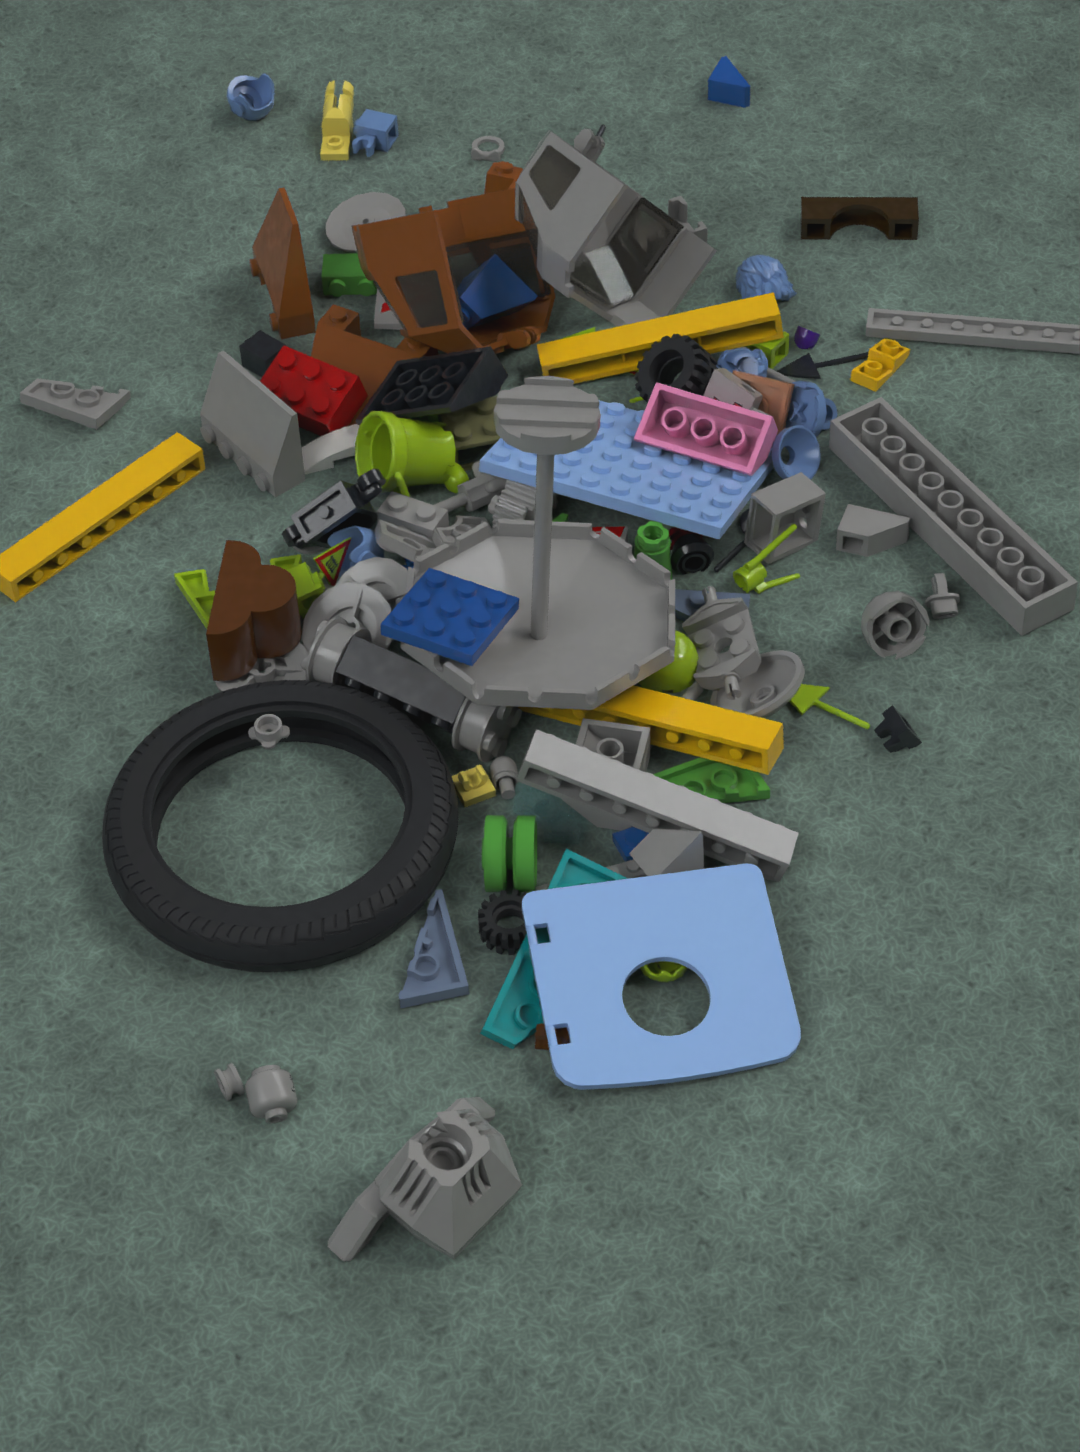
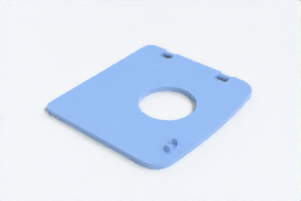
M745 863L537 890L527 893L522 899V915L529 942V951L548 1039L551 1063L556 1077L565 1085L574 1089L587 1090L681 1082L745 1071L783 1062L796 1052L801 1040V1028L763 874L756 865ZM547 927L550 942L538 944L535 929ZM666 961L681 964L694 971L704 982L710 999L709 1010L703 1021L694 1029L675 1036L657 1035L639 1027L626 1012L622 991L628 978L640 967L653 962ZM567 1027L570 1043L558 1045L555 1029Z

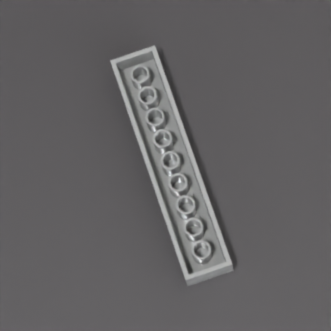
M882 397L830 420L829 449L897 515L910 517L909 527L1021 636L1074 610L1078 582Z

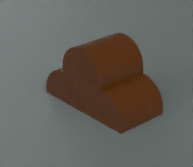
M226 540L208 622L206 637L213 681H229L242 677L255 666L258 658H275L292 651L298 645L302 636L294 577L281 567L262 565L258 551L251 545L241 541Z

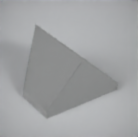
M654 828L629 854L647 876L704 869L703 831Z

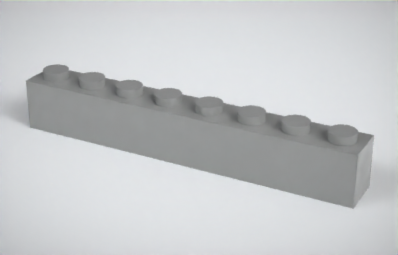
M537 729L531 739L516 778L518 782L648 833L654 828L703 831L704 855L729 865L745 863L756 865L761 870L763 878L780 882L790 865L798 837V832L788 829L783 825L775 824L750 812L742 811L717 799L709 798L684 786L671 783L651 773L633 768L618 760L608 758Z

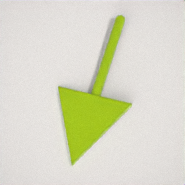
M801 684L795 696L790 700V703L801 715L814 705L864 729L870 728L869 723L819 701L830 687Z

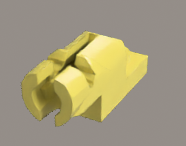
M334 80L326 86L320 157L321 160H349L353 133L354 87L350 82L344 81L343 94H340L337 108V97L334 95Z

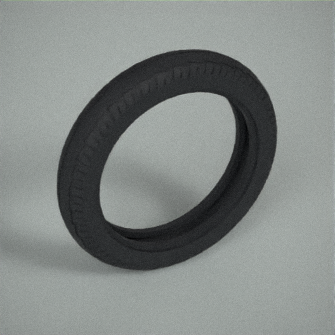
M310 680L259 682L228 689L197 701L174 714L168 720H165L145 737L123 765L110 790L103 818V853L111 882L127 910L149 933L173 949L208 964L240 971L285 972L299 969L304 970L345 959L379 943L403 926L424 905L443 878L453 854L458 829V801L448 766L436 745L416 723L390 704L360 690L333 683ZM265 714L278 716L282 721V726L289 727L290 735L287 738H282L279 742H309L328 745L345 750L366 760L390 780L405 806L403 821L393 844L382 859L366 874L345 888L330 895L304 903L274 907L246 906L230 903L200 892L172 871L157 848L158 833L162 819L178 792L195 775L216 761L235 752L262 745L258 740L251 739L248 731L251 727H254L256 719Z

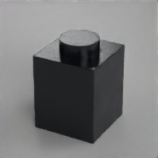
M259 330L239 346L242 366L263 377L283 345L286 346V344Z

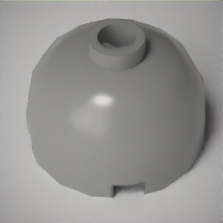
M900 591L884 592L874 597L866 605L862 613L861 631L866 643L880 657L885 658V656L897 654L895 659H899L914 653L923 644L926 638L923 634L926 630V625L929 627L930 620L927 610L914 597ZM888 638L897 642L896 645L888 644Z

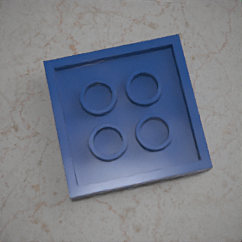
M428 568L381 623V635L473 666L519 609V598L439 570Z

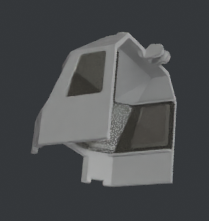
M584 128V130L579 132V135L574 139V147L548 130L528 159L516 181L515 219L522 223L537 258V269L542 279L567 298L572 297L610 321L616 327L672 315L717 250L595 163L602 153L601 151L604 150L603 148L606 143H604L602 137L595 136L591 129Z

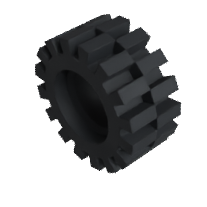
M512 889V895H507L506 890H501L500 897L493 893L489 895V902L484 900L481 903L482 909L479 908L478 910L479 934L483 943L486 942L488 949L492 950L496 946V953L503 954L504 949H507L508 955H515L514 949L520 948L527 933L524 923L519 927L511 929L500 927L497 923L506 916H517L523 920L522 899L527 892L524 891L523 895L519 896V890Z

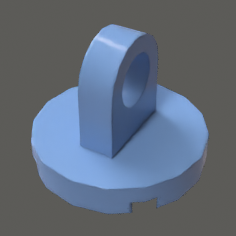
M792 382L794 389L785 428L804 426L817 437L822 429L830 428V420L837 418L835 403L830 399L824 398L822 390L812 382Z

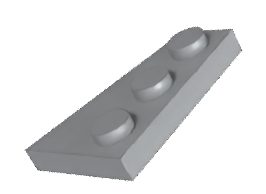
M39 378L20 392V402L22 404L96 430L117 413L131 398L130 390L119 389L118 394L104 392V387L93 385L91 389H77L70 382Z

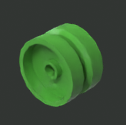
M486 815L484 838H482V870H484L485 892L506 890L508 887L509 870H513V883L516 890H519V892L536 891V815H518L514 820L513 837H509L508 820L504 815Z

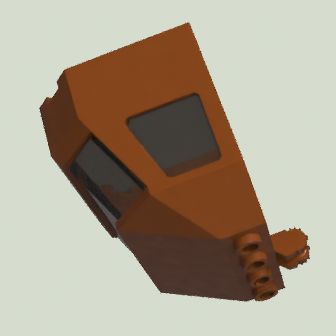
M515 188L448 201V208L432 210V205L418 208L419 213L351 226L360 267L367 280L373 281L403 329H400L401 336L445 353L491 346L496 354L505 351L504 349H520L536 344L540 340V334L547 331L555 300L554 287L542 279L537 269L538 234L515 219ZM496 254L537 295V298L519 312L467 330L463 326L464 319L457 288L467 275Z

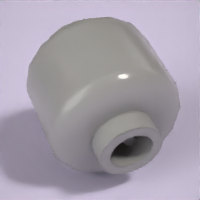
M265 1065L255 1069L245 1084L251 1114L257 1118H265L266 1123L286 1120L288 1118L287 1113L295 1109L298 1103L291 1074L287 1070L281 1069L279 1065Z

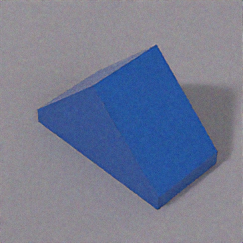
M727 56L721 57L708 79V100L744 108L749 107L750 85Z

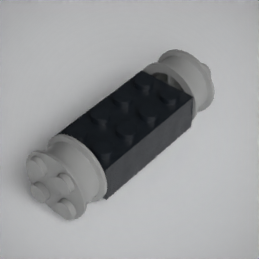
M339 616L333 617L329 621L323 620L319 624L316 638L311 649L305 654L301 664L302 669L305 670L306 680L333 683L360 690L383 700L399 711L404 710L412 714L411 716L425 723H433L441 727L440 729L452 734L454 749L458 751L465 749L477 753L478 759L482 762H489L494 757L497 758L504 754L512 727L518 724L522 714V710L516 706L476 705L425 666L373 644L371 633L367 628L359 627L354 629L349 627L346 620Z

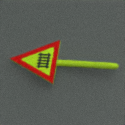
M351 537L313 558L320 569L319 575L321 579L325 577L329 585L335 586Z

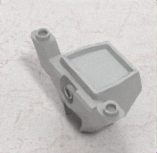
M481 1097L458 1098L445 1111L436 1112L438 1117L411 1137L378 1174L375 1180L354 1200L329 1238L328 1248L343 1262L351 1261L370 1242L382 1222L391 1215L418 1240L455 1259L512 1201L522 1186L504 1136L489 1124L495 1117V1109Z

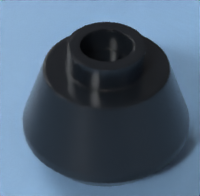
M686 534L677 539L673 545L671 565L676 572L683 575L686 572L694 573L700 570L703 572L712 563L714 551L699 535Z

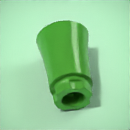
M649 521L647 524L639 526L637 530L633 556L636 559L637 554L644 553L671 571L670 578L672 580L669 530L664 528L660 522Z

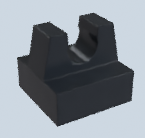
M893 705L882 713L885 719L874 731L881 739L891 735V738L883 744L890 753L897 752L905 747L911 749L922 743L907 719Z

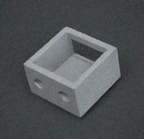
M802 472L751 493L744 543L758 555L792 524H796L797 529L763 559L767 564H770L817 541L826 493Z

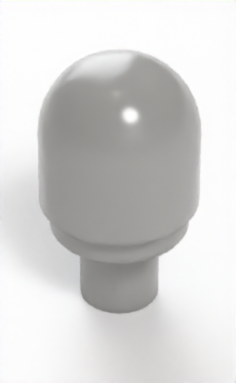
M499 756L490 765L492 784L497 790L501 791L503 799H512L515 796L514 788L518 785V781H516L518 776L517 765L512 758Z

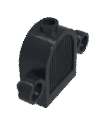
M372 469L358 478L356 484L339 481L290 517L294 524L282 532L289 547L296 546L299 549L309 544L323 548H332L328 545L327 541L334 532L351 526L371 528L376 522L378 515L370 501L381 494L382 486L386 482L380 470Z

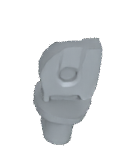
M936 573L931 579L934 595L928 597L925 600V604L928 608H931L934 619L956 617L959 614L957 604L960 602V596L957 593H948L945 574Z

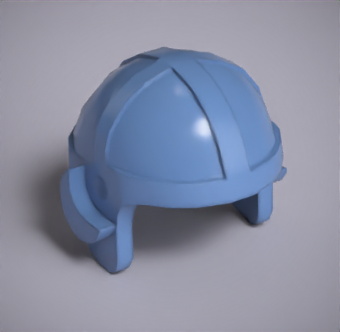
M263 73L259 78L247 75L235 77L227 89V100L231 111L245 120L256 121L264 118L274 104V83L266 73Z
M351 526L336 531L327 541L328 545L333 547L351 537L339 573L340 577L359 561L374 557L384 558V549L377 544L375 532L365 527Z

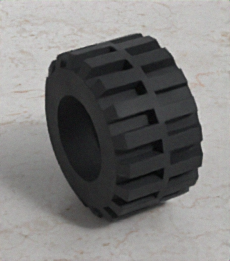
M673 334L671 338L668 335L662 337L661 342L655 341L651 345L652 348L643 353L644 358L637 365L639 371L635 373V380L637 381L635 386L637 391L640 392L639 395L647 403L656 382L703 396L714 369H719L716 367L718 363L711 354L686 335ZM681 372L680 376L673 382L675 377Z

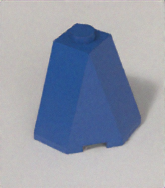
M496 254L467 275L455 292L461 322L467 330L519 312L537 298V295Z

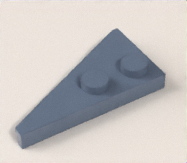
M442 889L435 890L434 897L430 899L427 908L428 916L424 928L420 930L414 948V958L410 961L407 969V979L404 988L399 993L400 1008L469 994L467 978Z

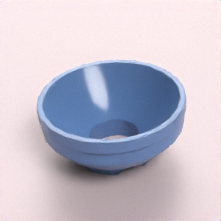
M792 426L779 432L771 450L772 463L776 472L782 479L800 472L809 479L814 477L820 465L821 452L813 432L804 426ZM783 447L787 448L790 455L787 464H784L781 459Z

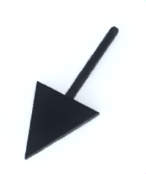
M869 352L815 364L810 353H807L777 370V372L796 378L821 379L817 368L867 359Z

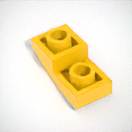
M884 338L869 349L867 360L852 370L850 381L876 392L905 362L909 356L910 349L901 346L895 340Z

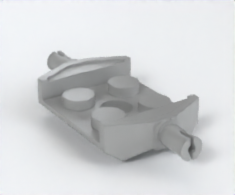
M708 586V592L706 588L702 590L705 605L700 607L682 623L688 638L695 644L699 657L697 673L693 675L701 688L714 691L725 686L727 698L729 700H736L734 693H736L737 698L741 697L738 683L741 682L742 678L757 672L762 660L749 609L742 597L717 599L716 589L713 586ZM730 645L728 651L720 653L723 648Z

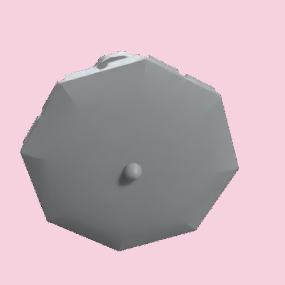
M555 376L528 377L524 379V385L510 390H501L497 396V404L494 408L496 433L508 445L523 452L537 454L535 521L497 519V526L489 530L488 524L485 521L455 537V545L452 550L449 551L450 546L444 543L414 559L413 568L408 567L405 595L428 568H432L519 598V609L473 666L401 642V649L476 705L593 710L674 661L675 579L671 580V571L642 552L637 554L635 559L632 554V545L605 527L601 529L600 534H596L592 530V523L552 521L554 455L567 454L584 448L596 438L600 428L601 414L598 397L595 394H588L574 387V381L571 379Z

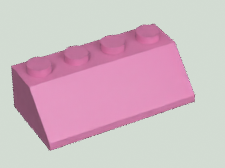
M656 382L634 436V441L752 476L767 460L778 428L772 416Z

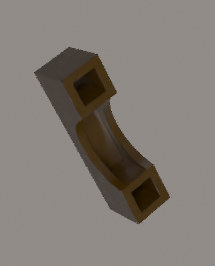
M801 197V239L830 240L833 234L841 228L851 225H866L881 231L888 240H917L919 225L918 197Z

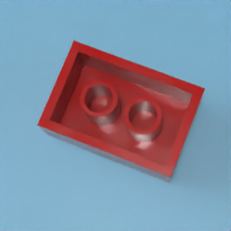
M283 345L260 380L263 385L297 413L299 427L319 436L347 427L368 397L359 376Z

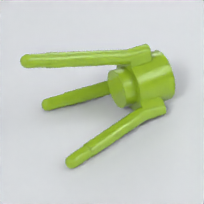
M792 524L756 557L733 572L735 583L746 593L754 590L761 594L769 588L800 578V574L795 573L764 582V578L767 577V571L761 563L767 555L797 529V525Z

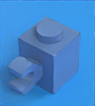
M366 109L362 116L354 123L353 134L356 138L352 142L353 153L357 154L363 148L366 149V156L368 157L374 154V149L388 152L398 137L397 115Z

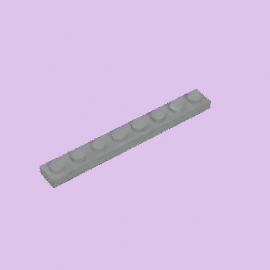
M877 308L868 309L865 337L1080 354V325Z

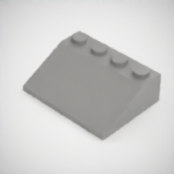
M224 350L219 352L200 412L202 422L201 434L207 443L213 442L218 446L220 453L225 459L231 458L235 461L243 475L249 474L253 477L261 491L267 490L274 497H277L305 481L297 413Z

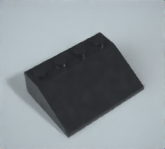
M491 346L400 360L395 363L355 421L360 425L363 418L371 411L391 412L398 418L405 419L454 412L498 394L502 384L508 377V373Z

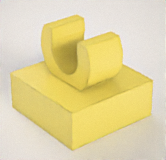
M482 764L451 776L456 794L464 807L496 796V789Z

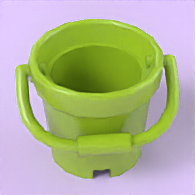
M371 411L363 418L357 432L355 442L357 474L360 477L372 469H379L386 480L382 486L381 493L393 491L410 497L406 486L443 484L449 479L451 475H444L447 466H454L456 447L454 436L451 431L443 430L442 427L446 426L444 422L398 418L391 412Z

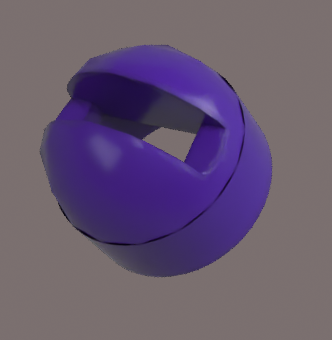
M798 326L794 335V341L800 349H812L817 344L820 334Z

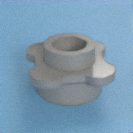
M265 714L256 719L254 727L249 729L248 734L251 739L258 740L264 749H272L282 738H287L290 735V729L288 726H282V721L278 716Z

